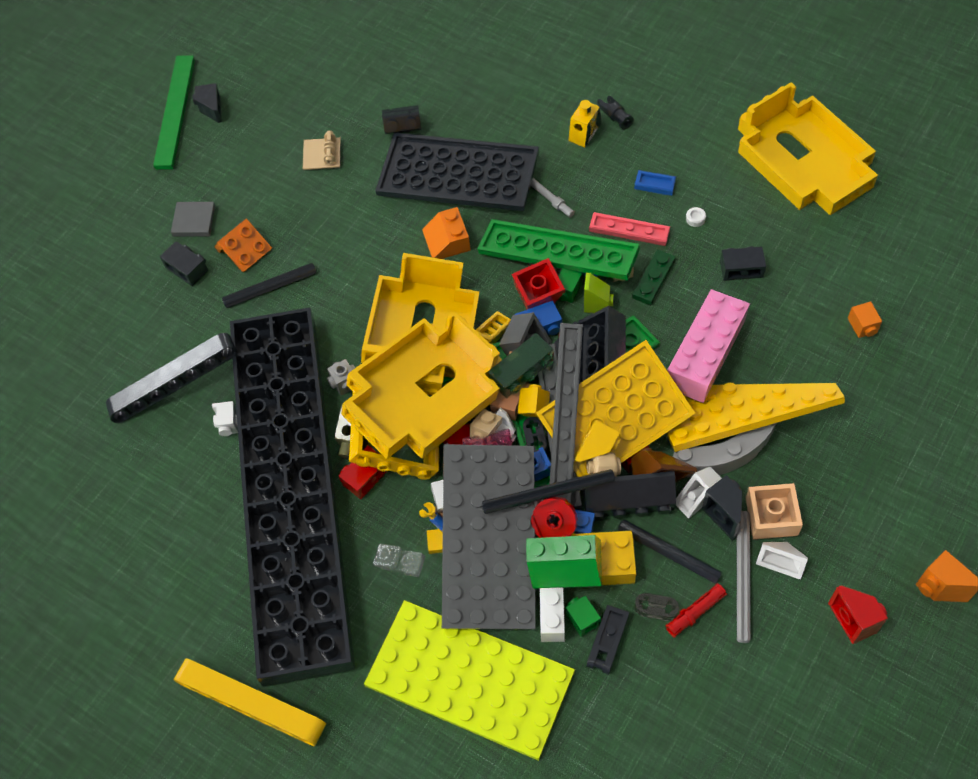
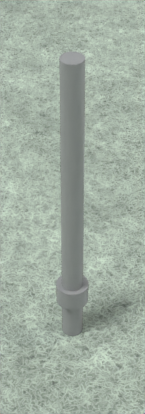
M534 178L532 179L531 186L549 200L555 209L561 210L569 218L574 215L575 212L565 204L562 198L556 197Z

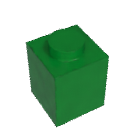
M562 268L558 277L565 288V292L559 300L572 303L582 285V273Z
M586 596L580 599L576 597L567 604L566 616L580 637L600 626L601 617Z

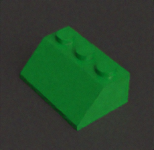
M596 535L526 539L527 566L533 589L602 586L601 539Z

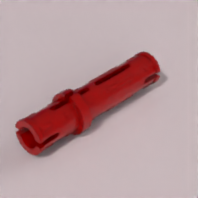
M717 583L686 609L683 608L675 619L665 625L668 633L675 638L685 628L693 626L696 623L695 620L727 595L725 589Z

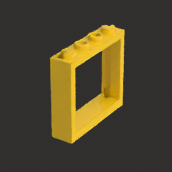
M351 424L349 462L356 463L361 467H375L380 471L397 472L399 475H412L422 480L430 479L439 471V446L424 457L423 463L391 456L386 459L382 454L362 450L363 435Z

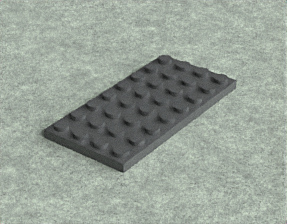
M444 444L441 629H535V589L532 587L526 553V539L535 538V529L531 525L534 502L485 514L482 509V501L534 488V446Z

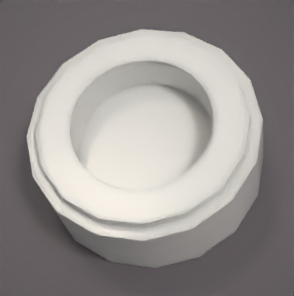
M694 207L687 211L686 222L690 226L699 227L705 223L706 213L703 209Z

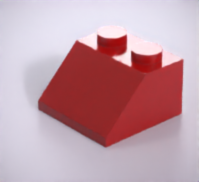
M549 258L512 274L514 285L526 309L552 300L555 303L565 292V288Z
M844 586L837 587L828 602L852 644L877 634L888 619L883 604L878 603L874 596Z

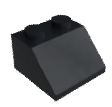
M726 475L706 490L702 510L733 541L736 538L741 523L742 490L735 480H731Z

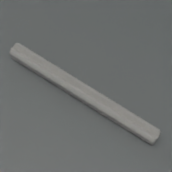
M741 511V523L737 532V641L740 643H749L750 515L747 511Z

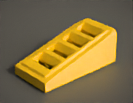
M497 311L476 330L490 344H494L505 333L511 319Z

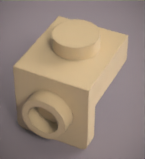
M483 409L470 424V440L480 445H490L491 436L502 424V417Z

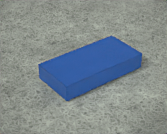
M638 170L634 189L672 196L676 177Z

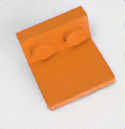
M247 218L220 239L214 247L219 253L223 250L242 272H245L272 249Z

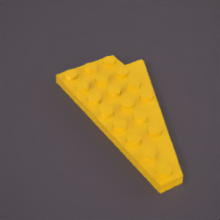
M726 383L725 385H712L704 403L684 396L695 414L666 434L674 452L840 405L845 403V396L836 383L737 385Z

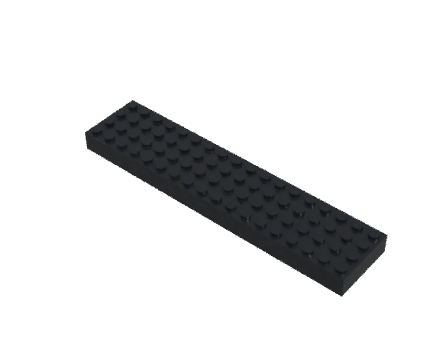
M309 307L230 321L231 339L237 351L232 360L256 678L264 687L355 670L315 319Z

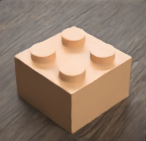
M794 483L749 487L746 495V504L750 515L753 539L799 535L803 524Z

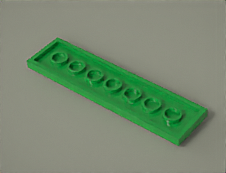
M491 219L477 249L479 254L533 264L549 258L555 268L628 280L639 254L640 244Z

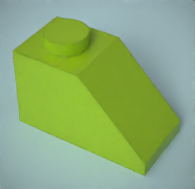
M586 273L584 312L595 313L607 306H613L614 294H610V285L591 273Z

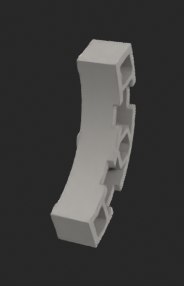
M777 423L740 433L720 444L703 447L695 446L674 452L673 457L697 467V472L711 467L718 475L726 474L754 459L769 442Z

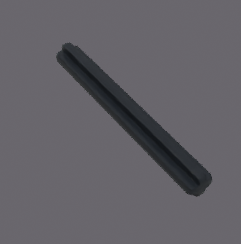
M309 263L222 297V301L226 308L311 276L316 273V268L313 263Z
M622 520L619 524L618 531H632L634 540L707 580L717 583L721 578L722 572L631 522Z

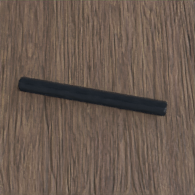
M609 469L482 501V509L485 514L580 491L614 482L615 475L613 470Z

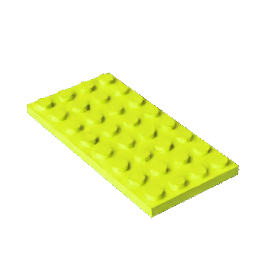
M404 600L364 682L365 687L539 761L575 669L476 629H441L442 615Z

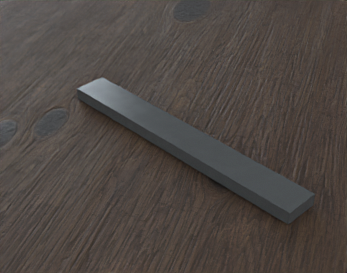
M560 323L549 484L573 479L582 324ZM568 493V494H564V495H560V496H556V497H558V498H559V497H563V498L567 499L569 503H571V495H572V493Z

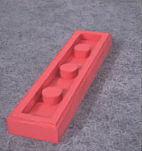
M596 212L593 213L589 226V232L666 246L670 226Z

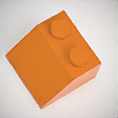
M458 207L439 212L422 229L432 258L444 259L470 251L469 236Z
M945 550L926 569L915 585L919 587L920 592L924 596L930 597L934 601L968 602L978 591V577Z

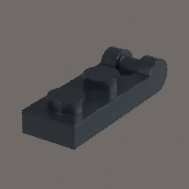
M607 605L586 667L601 669L602 673L609 675L629 617L628 611ZM599 652L607 655L605 661L597 658Z

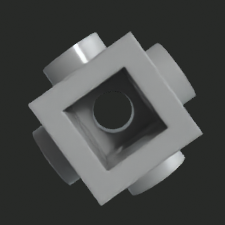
M344 359L327 368L330 375L327 379L333 389L336 388L341 396L351 391L346 384L348 373L355 369L353 364L349 365L347 360Z

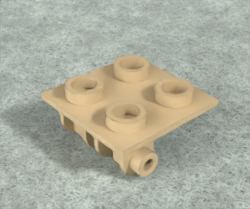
M327 131L324 139L304 140L303 170L340 167L341 138H336L333 131Z

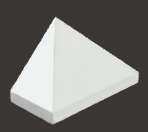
M763 542L756 564L801 580L808 557L788 542Z

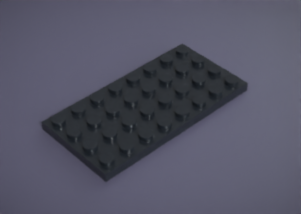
M394 133L375 192L377 196L524 211L539 155V147Z

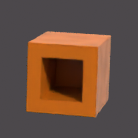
M871 301L852 307L848 316V320L858 338L875 335L882 323Z

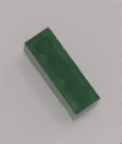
M535 333L489 370V379L494 380L500 388L499 392L508 398L511 394H516L527 381H532L543 368L546 369L553 363L554 349Z

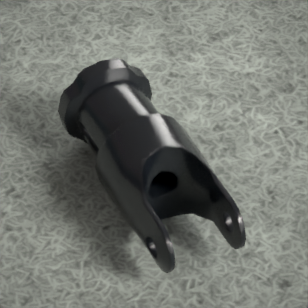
M607 97L608 103L601 99L597 100L600 109L611 120L616 121L622 130L628 129L633 124L634 117L624 111V107L613 97Z

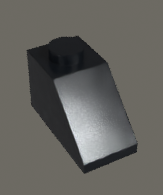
M217 84L195 86V94H192L194 105L198 106L202 114L221 123V95Z

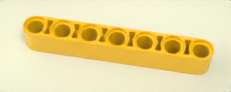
M185 658L173 679L178 684L311 746H316L326 726L324 721L187 658Z

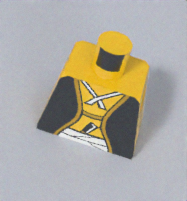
M588 100L580 102L579 107L571 117L570 142L584 148L601 125V112L598 105L592 104Z

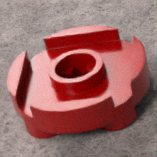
M550 497L542 500L535 507L531 517V525L539 538L571 536L577 528V513L568 500L563 497ZM552 514L560 519L557 526L549 522Z

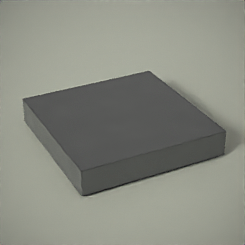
M177 202L171 229L172 236H210L215 203Z

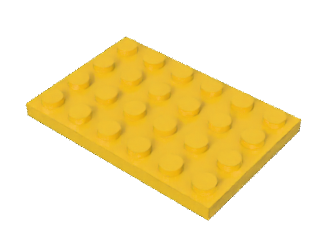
M647 340L579 384L574 458L594 420L620 432L618 438L621 440L615 451L611 449L610 452L614 453L622 463L695 414ZM555 400L536 412L551 438L553 437ZM591 459L581 462L574 461L573 471L577 477L589 475L586 464Z

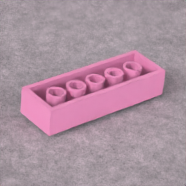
M712 289L710 290L667 369L684 396L704 403L745 322L750 303Z

